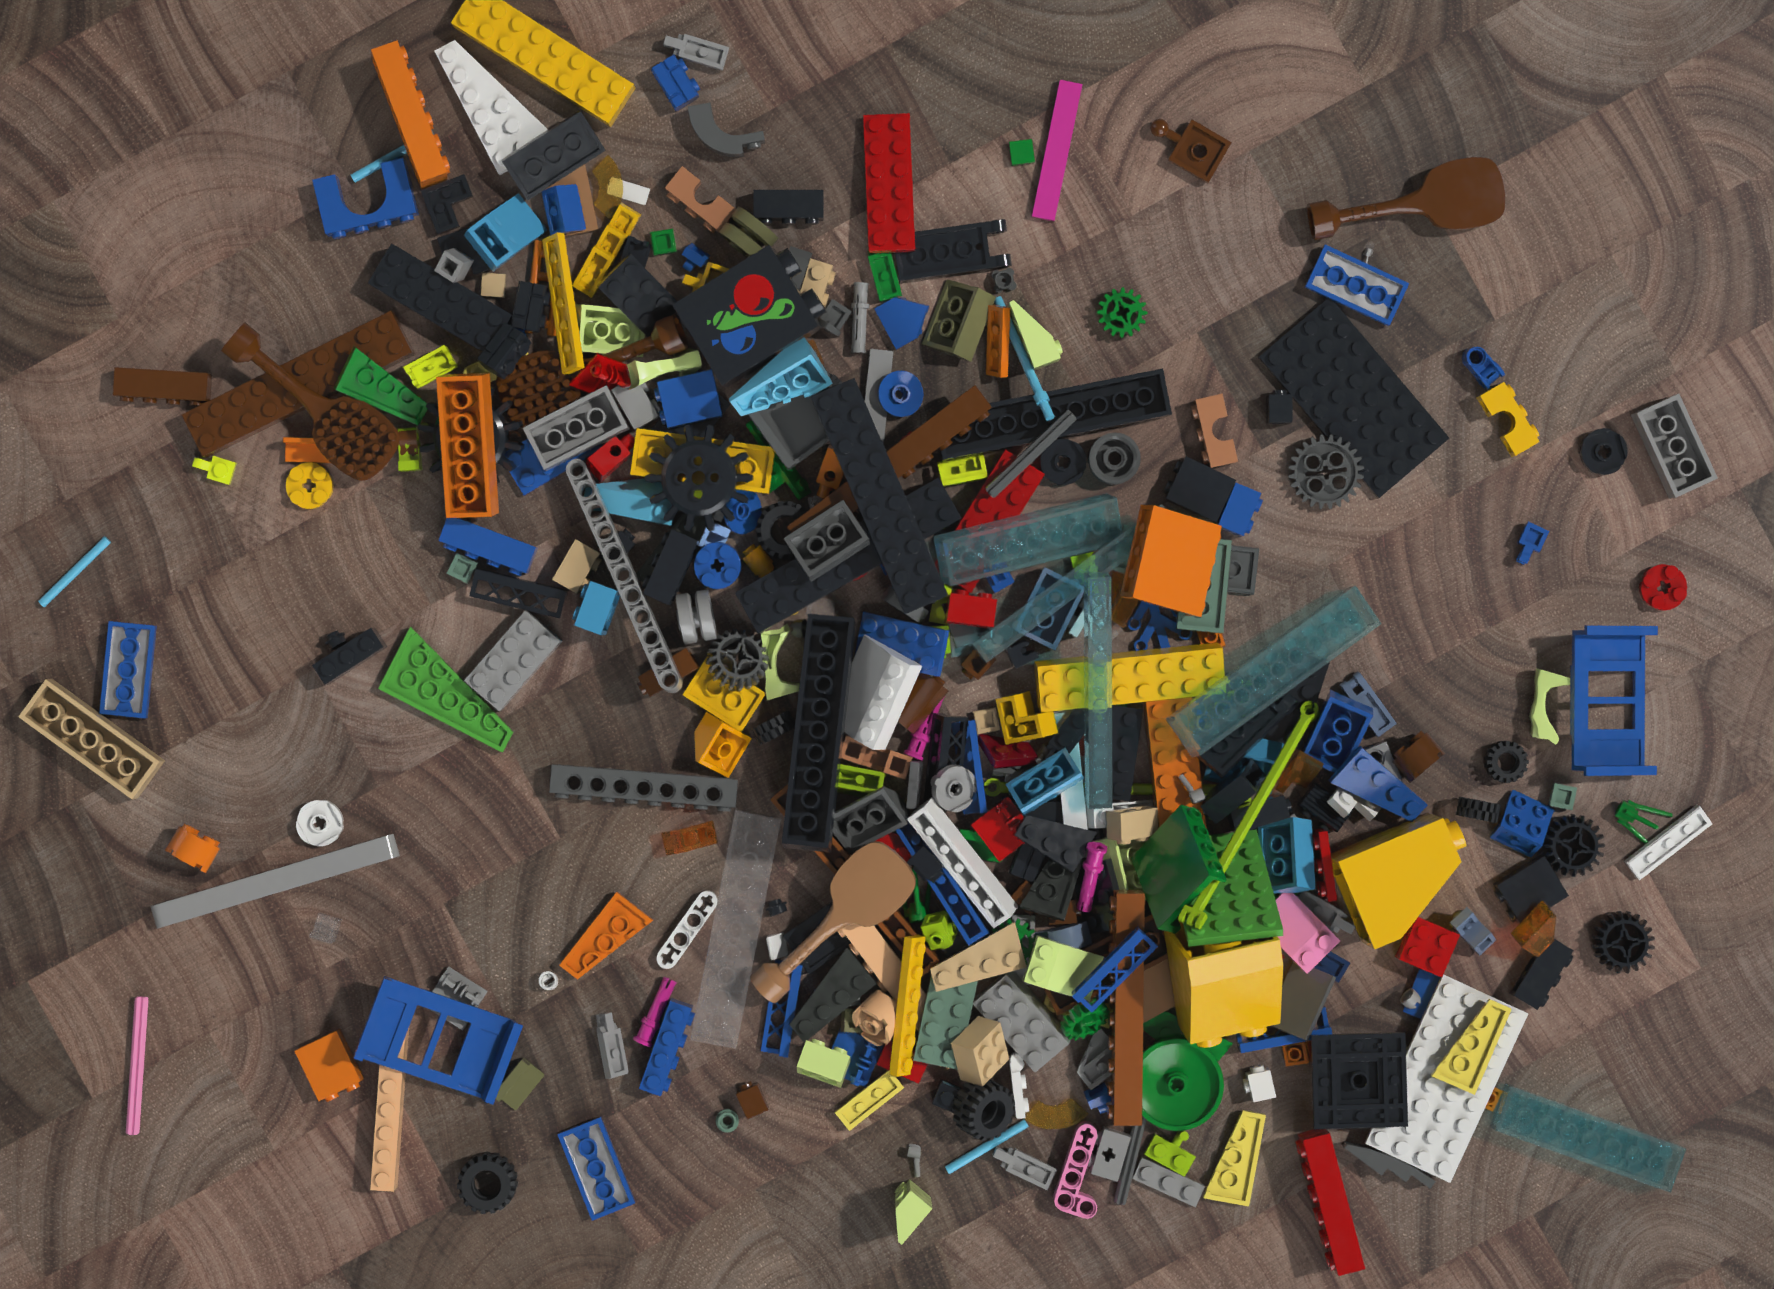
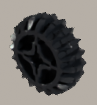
M1570 814L1569 821L1565 815L1561 816L1562 824L1556 819L1553 820L1555 828L1548 827V831L1551 834L1550 836H1545L1548 843H1543L1542 848H1548V851H1545L1542 855L1545 857L1551 856L1547 860L1550 865L1555 863L1553 870L1558 872L1561 869V874L1564 876L1570 871L1571 877H1576L1577 870L1580 875H1585L1584 868L1590 872L1593 871L1591 863L1599 865V860L1595 858L1596 856L1603 857L1604 853L1598 851V848L1605 847L1604 843H1598V840H1601L1604 836L1603 834L1595 835L1600 829L1599 826L1591 828L1593 824L1591 819L1585 822V816L1580 815L1576 819L1575 814ZM1575 826L1574 831H1571L1567 838L1558 837L1563 830ZM1582 829L1590 839V847L1582 842ZM1563 842H1573L1583 849L1576 848L1572 851V848ZM1556 844L1564 848V862L1556 852ZM1579 853L1588 854L1581 862L1571 864L1572 860H1575Z
M1616 911V919L1613 914H1607L1609 921L1607 922L1603 918L1600 919L1603 927L1595 926L1594 929L1599 931V934L1591 936V938L1598 940V943L1591 944L1592 948H1599L1594 953V956H1602L1599 963L1601 965L1607 963L1606 969L1610 971L1614 966L1616 973H1620L1623 968L1624 972L1628 974L1630 973V966L1633 970L1638 971L1637 963L1639 962L1645 966L1644 956L1647 958L1652 957L1651 954L1647 953L1648 949H1655V946L1649 944V941H1654L1655 937L1647 936L1652 931V928H1644L1647 921L1645 919L1639 921L1640 915L1638 914L1632 917L1630 911H1626L1624 917L1621 911ZM1624 923L1634 926L1639 936H1629ZM1617 926L1614 937L1606 941L1608 933ZM1622 937L1627 940H1631L1627 941V944H1624L1625 947L1615 943H1619V940H1622ZM1636 945H1640L1636 954L1629 958L1631 956V949ZM1607 948H1617L1622 961L1613 959L1608 953Z

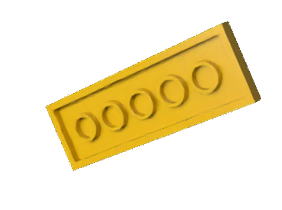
M636 428L630 475L645 477L651 473L656 475L662 474L663 465L654 462L649 457L650 454L659 453L667 458L672 449L665 443L663 437L666 434L673 437L677 445L680 446L686 443V436L683 434ZM694 436V439L704 440V437ZM712 439V443L718 446L723 442V440ZM733 442L726 451L731 458L742 452H747L749 455L745 462L736 465L737 474L748 473L754 476V481L748 483L737 482L736 490L769 494L775 457L773 449L769 446ZM701 457L694 459L695 465L699 466L702 464ZM702 471L695 472L692 476L693 482L695 484L704 483L705 474ZM684 473L678 475L679 482L686 480ZM713 473L711 475V481L717 482L719 480V475L717 473Z

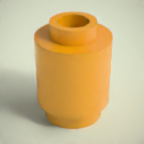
M752 544L743 551L745 556L742 560L755 576L758 575L762 578L775 569V566L772 564L774 561L761 545L756 547Z

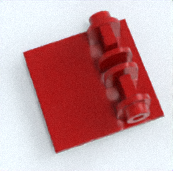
M597 353L569 383V386L592 393L607 385L611 392V389L617 385L622 388L629 387L631 380L628 375L627 364Z
M1006 797L971 824L999 862L1024 843L1013 836L1023 819V815L1009 797Z

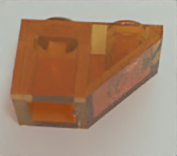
M713 821L661 833L666 855L684 853L718 843Z
M1542 900L1511 932V935L1523 949L1539 957L1554 942L1556 915L1546 902Z

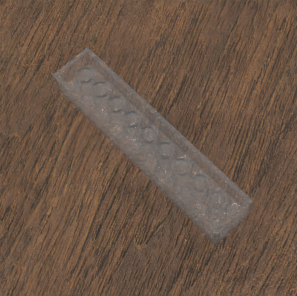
M735 810L690 1039L692 1041L733 1049L737 1048L782 818Z

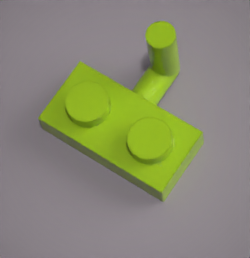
M1186 1130L1178 1131L1172 1142L1154 1133L1144 1151V1155L1184 1177L1196 1158L1194 1154L1180 1147L1182 1142L1189 1138Z

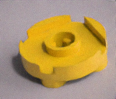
M312 462L302 463L292 468L286 480V492L290 500L305 509H316L324 505L331 497L334 489L330 473L321 465ZM308 479H311L312 483H316V488H312L311 492L308 493V490L304 488V484L307 483Z

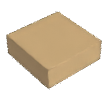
M482 273L481 297L505 298L506 274Z
M996 707L973 711L977 734L1000 730Z

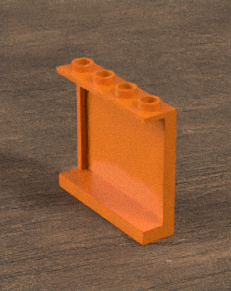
M1141 505L1120 597L1136 599L1182 612L1186 616L1201 617L1205 608L1206 594L1210 586V577L1216 560L1215 555L1221 538L1222 526L1155 505Z

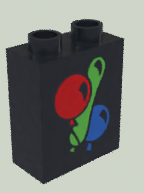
M768 245L673 304L717 379L724 387H729L768 363L791 344L803 337L807 339L823 329L817 318L827 313L812 288L801 294L792 278L800 274L802 270L788 248L777 254L775 249Z

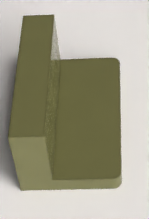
M523 1057L500 1086L496 1100L499 1102L503 1100L511 1108L517 1110L544 1077V1073Z

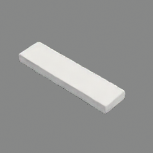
M1696 805L1624 862L1636 879L1641 880L1711 826L1712 822L1702 808Z

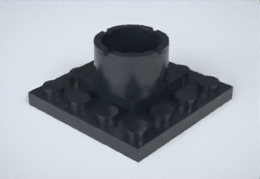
M1405 1032L1311 1035L1314 1129L1408 1127ZM1356 1075H1360V1080L1354 1082L1353 1078Z

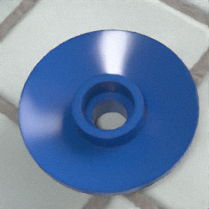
M900 370L889 373L882 379L878 388V399L882 408L887 413L896 417H906L915 413L923 401V387L915 375L907 371ZM897 390L902 393L901 399L895 396Z
M735 490L740 494H745L750 500L746 504L732 498L727 507L734 513L735 520L731 522L725 517L724 520L728 528L734 533L747 534L757 526V521L762 513L761 502L755 492Z

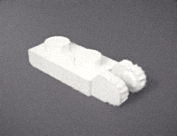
M1012 1052L1009 1056L1013 1100L1015 1101V1116L1017 1119L1026 1118L1025 1112H1029L1028 1098H1023L1022 1089H1027L1025 1075L1020 1073L1024 1067V1061L1017 1052Z

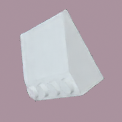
M864 635L852 661L844 732L872 750H885L922 665L875 639Z

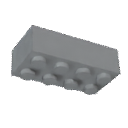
M606 385L529 424L523 430L543 469L548 471L629 430V427Z
M1680 394L1672 395L1631 414L1669 499L1681 496L1718 479Z
M525 610L464 681L494 708L502 711L563 641L533 614Z
M1014 971L1004 973L977 995L973 1002V1005L985 1018L1001 1023L1004 1039L1034 1072L1043 1067L1071 1041L1062 1032L1060 1021Z

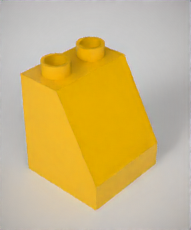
M1426 813L1415 818L1413 822L1407 821L1331 853L1334 878L1351 919L1356 926L1355 928L1361 942L1373 949H1377L1401 939L1462 861L1457 850L1466 847V841L1455 820L1450 822L1448 818L1444 819Z
M1179 921L1181 929L1176 934L1164 931L1178 1026L1190 1044L1197 1043V1046L1202 1048L1213 1047L1220 1044L1224 1036L1239 1033L1244 1037H1256L1264 1034L1267 1031V1026L1280 1024L1283 960L1280 939L1278 937L1188 947L1182 922Z

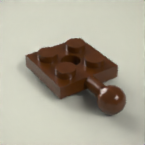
M1163 119L1154 120L1150 126L1151 133L1155 137L1165 136L1177 143L1168 161L1207 184L1232 143L1192 119L1183 135L1169 129L1168 123ZM1197 145H1201L1206 149V155L1202 158L1196 157L1193 153V149Z

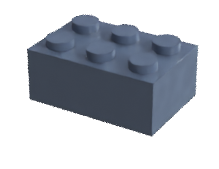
M1043 567L1012 630L1055 651L1086 587Z

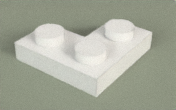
M1340 787L1336 788L1327 801L1343 818L1355 807L1368 821H1371L1382 808Z

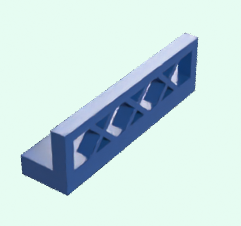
M973 719L968 720L963 767L971 771L975 776L977 789L976 792H973L971 798L973 801L963 810L964 815L987 813L976 723ZM952 722V733L955 735L960 730V722ZM954 743L955 755H956V754H957L958 747H957V746L955 745V743Z
M1137 926L1071 992L1072 997L1078 1003L1081 1002L1092 1013L1158 945ZM1142 939L1150 945L1145 952L1134 953V947ZM1125 956H1132V965L1128 969H1118V963ZM1134 956H1140V957L1134 962ZM1108 973H1115V982L1111 986H1101V980ZM1107 989V990L1101 995V990ZM1091 990H1098V999L1091 1005L1084 997Z
M775 959V963L780 964L783 961ZM802 963L792 971L788 999L782 1004L775 1003L777 1007L773 1010V1003L768 1002L761 1046L762 1052L775 1053L781 1057L788 1058L792 1028L789 1024L795 1017ZM785 1004H787L786 1013L782 1008ZM780 1009L785 1016V1020L781 1025L775 1027L770 1020L771 1015ZM771 1025L774 1030L768 1033L769 1026ZM783 1027V1032L781 1035L778 1030ZM775 1032L781 1039L780 1049L766 1047L767 1038Z
M1325 1006L1321 1011L1323 1025L1314 1027L1311 1035L1332 1034ZM1277 1029L1274 1035L1264 1033L1262 1034L1263 1037H1252L1247 1040H1242L1239 1033L1236 1034L1238 1050L1241 1053L1305 1042V1040L1286 1032L1280 1033L1281 1030Z

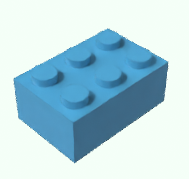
M590 581L589 585L585 584L580 597L584 599L581 607H576L572 620H575L574 626L599 635H606L620 599V594L614 588Z

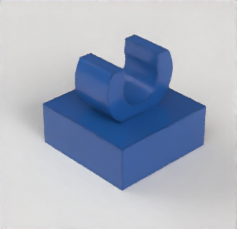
M693 243L689 244L681 254L687 258L683 268L689 272L694 270L696 265L701 268L711 257Z
M1004 562L983 573L994 593L1015 582Z
M1105 1083L1096 1086L1092 1090L1083 1091L1090 1109L1097 1107L1100 1114L1107 1112L1106 1103L1111 1101V1096H1108Z

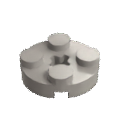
M956 764L942 768L937 775L932 777L930 782L932 797L940 808L951 812H959L966 809L973 801L971 798L973 792H976L977 789L973 773ZM953 784H958V787L955 788L956 792H951V786Z

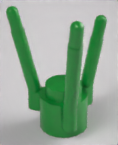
M1622 800L1614 814L1618 818L1617 822L1626 827L1644 844H1647L1649 841L1632 827L1628 821L1633 823L1636 819L1656 830L1659 827L1639 816V811L1636 809L1666 817L1673 816L1672 813L1637 804L1631 800L1627 802Z
M912 869L916 878V885L913 890L914 903H910V908H908L905 902L902 907L904 918H909V923H921L925 915L930 914L931 885L927 882L925 905H923V902L919 900L917 873Z

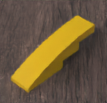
M623 203L618 206L610 223L605 227L597 244L591 250L572 285L573 287L591 298L598 290L597 285L606 277L627 242L628 235H631L641 217L640 213Z

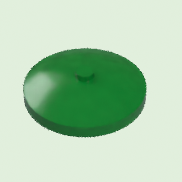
M1181 1037L1159 1040L1143 1051L1142 1116L1153 1125L1171 1131L1189 1130L1200 1126L1211 1118L1218 1109L1224 1092L1223 1073L1211 1051L1207 1048L1198 1047L1197 1043L1190 1044L1187 1038Z

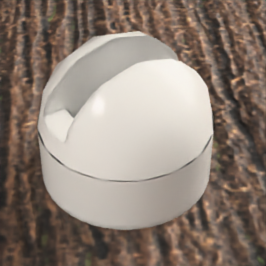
M543 972L539 977V985L545 990H553L558 985V977L553 972ZM552 978L555 979V981L545 986V982L551 980Z

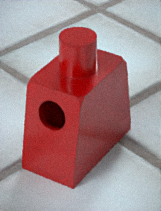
M630 433L620 440L615 436L587 459L586 465L600 483L629 459L631 455L629 450L634 447L635 438ZM616 451L619 455L613 456L610 452Z

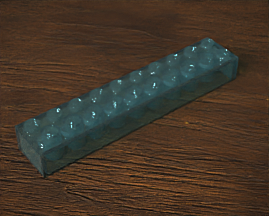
M1356 585L1346 588L1168 716L1166 720L1191 757L1200 756L1381 625V622Z

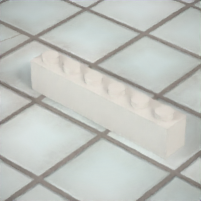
M931 797L917 807L907 820L990 925L995 928L1009 919L1018 908V905L940 806Z

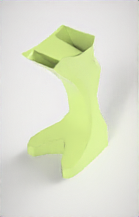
M688 348L673 354L675 358L647 363L634 360L627 364L631 380L629 390L668 372L679 371L680 377L696 373L702 365L699 351Z
M788 624L781 629L761 633L762 647L767 649L762 654L769 656L768 661H763L768 664V669L765 671L767 700L799 691L800 683L783 681L777 676V654L790 631Z
M1536 668L1534 701L1529 715L1532 724L1530 735L1539 739H1548L1556 745L1559 737L1546 714V693L1553 687L1570 685V678Z

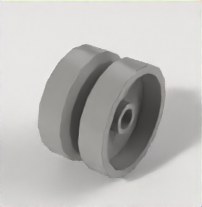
M708 589L696 591V606H693L691 596L688 593L676 595L677 620L685 645L697 643V628H700L702 638L705 641L717 639L714 613Z

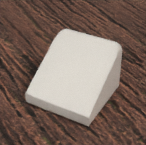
M784 933L771 934L766 938L771 960L788 955L786 940L783 937Z

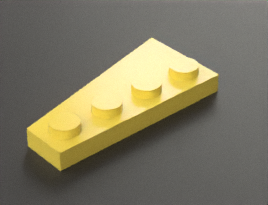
M1488 999L1431 1076L1475 1095L1512 1009Z
M1246 1110L1241 1111L1203 1194V1198L1249 1206L1266 1118L1265 1114Z

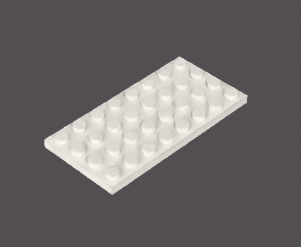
M1443 974L1406 1051L1408 1127L1371 1128L1364 1143L1451 1183L1528 1013ZM1491 999L1510 1007L1512 1010L1476 1094L1474 1095L1432 1077L1431 1074L1487 1000Z

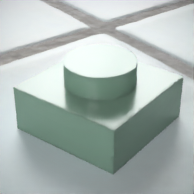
M456 553L446 574L469 584L478 563Z
M1553 783L1548 805L1573 810L1577 788Z

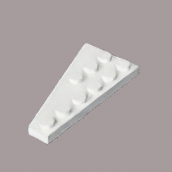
M454 40L435 50V53L498 174L501 175L508 171L502 163V159L548 131V129Z

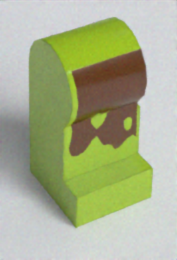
M399 428L398 471L423 470L422 456L419 451L421 444L419 442L418 428Z

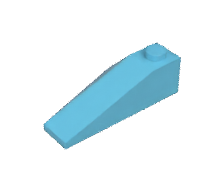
M805 337L783 349L732 395L729 401L740 416L768 409L770 404L781 401L785 404L791 402V398L804 395V397L812 396L833 383L817 354Z
M645 478L596 484L609 514L673 527L674 519L670 522L664 520L665 513L672 507L671 502L665 499L660 503L651 504L649 500L653 495L664 491L662 482L650 483L645 481ZM592 487L585 489L584 497H589L592 494ZM595 508L594 511L602 512V509Z

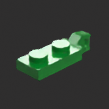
M867 251L879 301L902 296L891 253H869Z

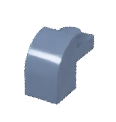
M1468 907L1458 911L1449 924L1479 956L1496 941L1493 934L1477 919Z
M1087 921L1065 924L1058 928L1035 932V937L1038 935L1079 949L1092 943Z

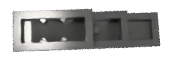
M1347 1141L1341 1144L1381 1176L1389 1169L1405 1182L1412 1175L1430 1189L1436 1182L1415 1166L1378 1149Z

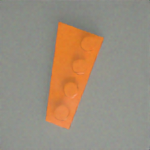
M616 892L559 966L578 980L651 923L653 919L619 892Z

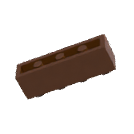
M114 367L113 395L120 397L119 401L134 402V398H143V403H157V399L166 400V404L180 405V401H189L190 406H200L204 402L211 400L212 375L209 373Z

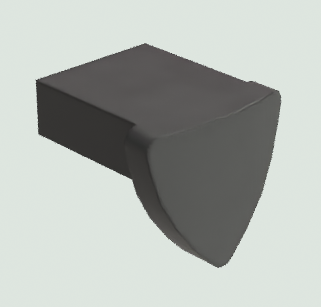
M832 299L826 308L827 313L817 318L825 331L839 337L841 334L840 330L852 311Z

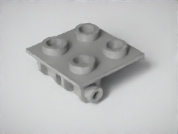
M448 966L432 992L478 1007L488 991ZM431 1010V1011H433L434 1013H436L437 1015H440V1012ZM451 1016L446 1018L448 1022L461 1030L468 1023Z

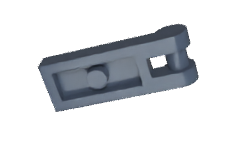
M1357 671L1352 675L1353 678L1347 682L1343 681L1339 686L1348 698L1373 708V717L1368 726L1376 737H1379L1397 723L1361 673ZM1359 685L1362 691L1356 695L1352 689Z

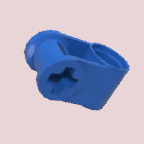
M1471 347L1463 352V364L1485 390H1489L1490 385L1499 377L1505 376L1502 368L1492 360L1483 348ZM1472 351L1479 355V361L1476 364L1472 363L1469 358Z

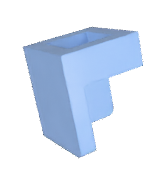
M715 522V530L708 531L706 528L698 546L703 548L712 542L726 543L731 530Z

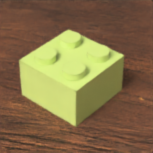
M812 1039L810 1042L806 1040L797 1064V1073L841 1088L850 1064V1056L842 1048L834 1047L832 1050L827 1048L822 1041Z

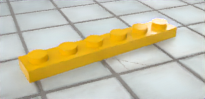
M557 232L542 239L562 374H571L585 367L564 233Z
M921 935L904 937L889 1075L895 1077L910 1075L913 1066L912 1056L918 1020L917 1011L920 999L921 977L923 975V957L926 949V937Z

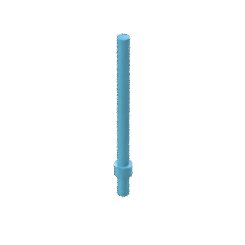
M996 297L994 304L1005 306L1002 297ZM1010 317L1009 338L1034 392L1033 398L1036 405L1040 406L1046 421L1052 420L1055 416L1048 403L1050 399L1047 392L1043 391Z

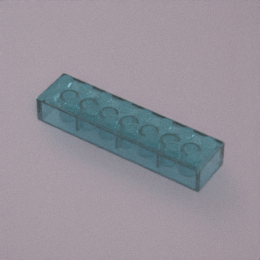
M1107 493L933 536L942 582L949 586L1124 543L1117 497Z
M1505 1083L1490 1125L1495 1131L1670 1193L1686 1148L1677 1143Z

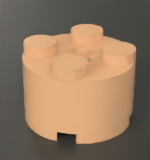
M876 990L852 1013L853 1024L855 1027L859 1025L863 1031L861 1035L868 1042L876 1046H882L883 1044H888L893 1039L897 1000L894 1001L883 991Z

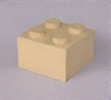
M977 1016L951 1043L960 1080L982 1087L1009 1060L1001 1023L998 1021Z

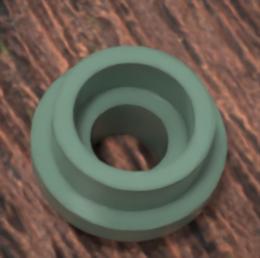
M724 1109L716 1116V1125L722 1132H732L739 1124L737 1113L731 1109ZM728 1116L732 1119V1122L725 1124L723 1118Z

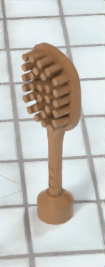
M879 841L870 842L852 854L840 867L831 882L829 891L832 897V906L819 926L780 964L763 963L750 976L751 982L757 991L768 1001L777 1003L790 990L789 974L828 937L850 924H858L863 927L874 926L896 912L912 894L916 885L915 875L907 862L895 850Z

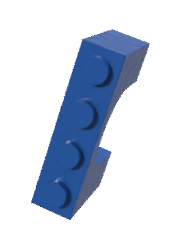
M404 158L380 163L386 185V198L377 211L367 215L355 214L347 208L339 178L335 174L313 179L325 234L328 237L332 236L333 239L346 237L348 232L355 231V234L369 231L368 227L372 226L385 228L391 226L393 221L400 220L401 223L413 221L414 216H418L419 212L407 163Z

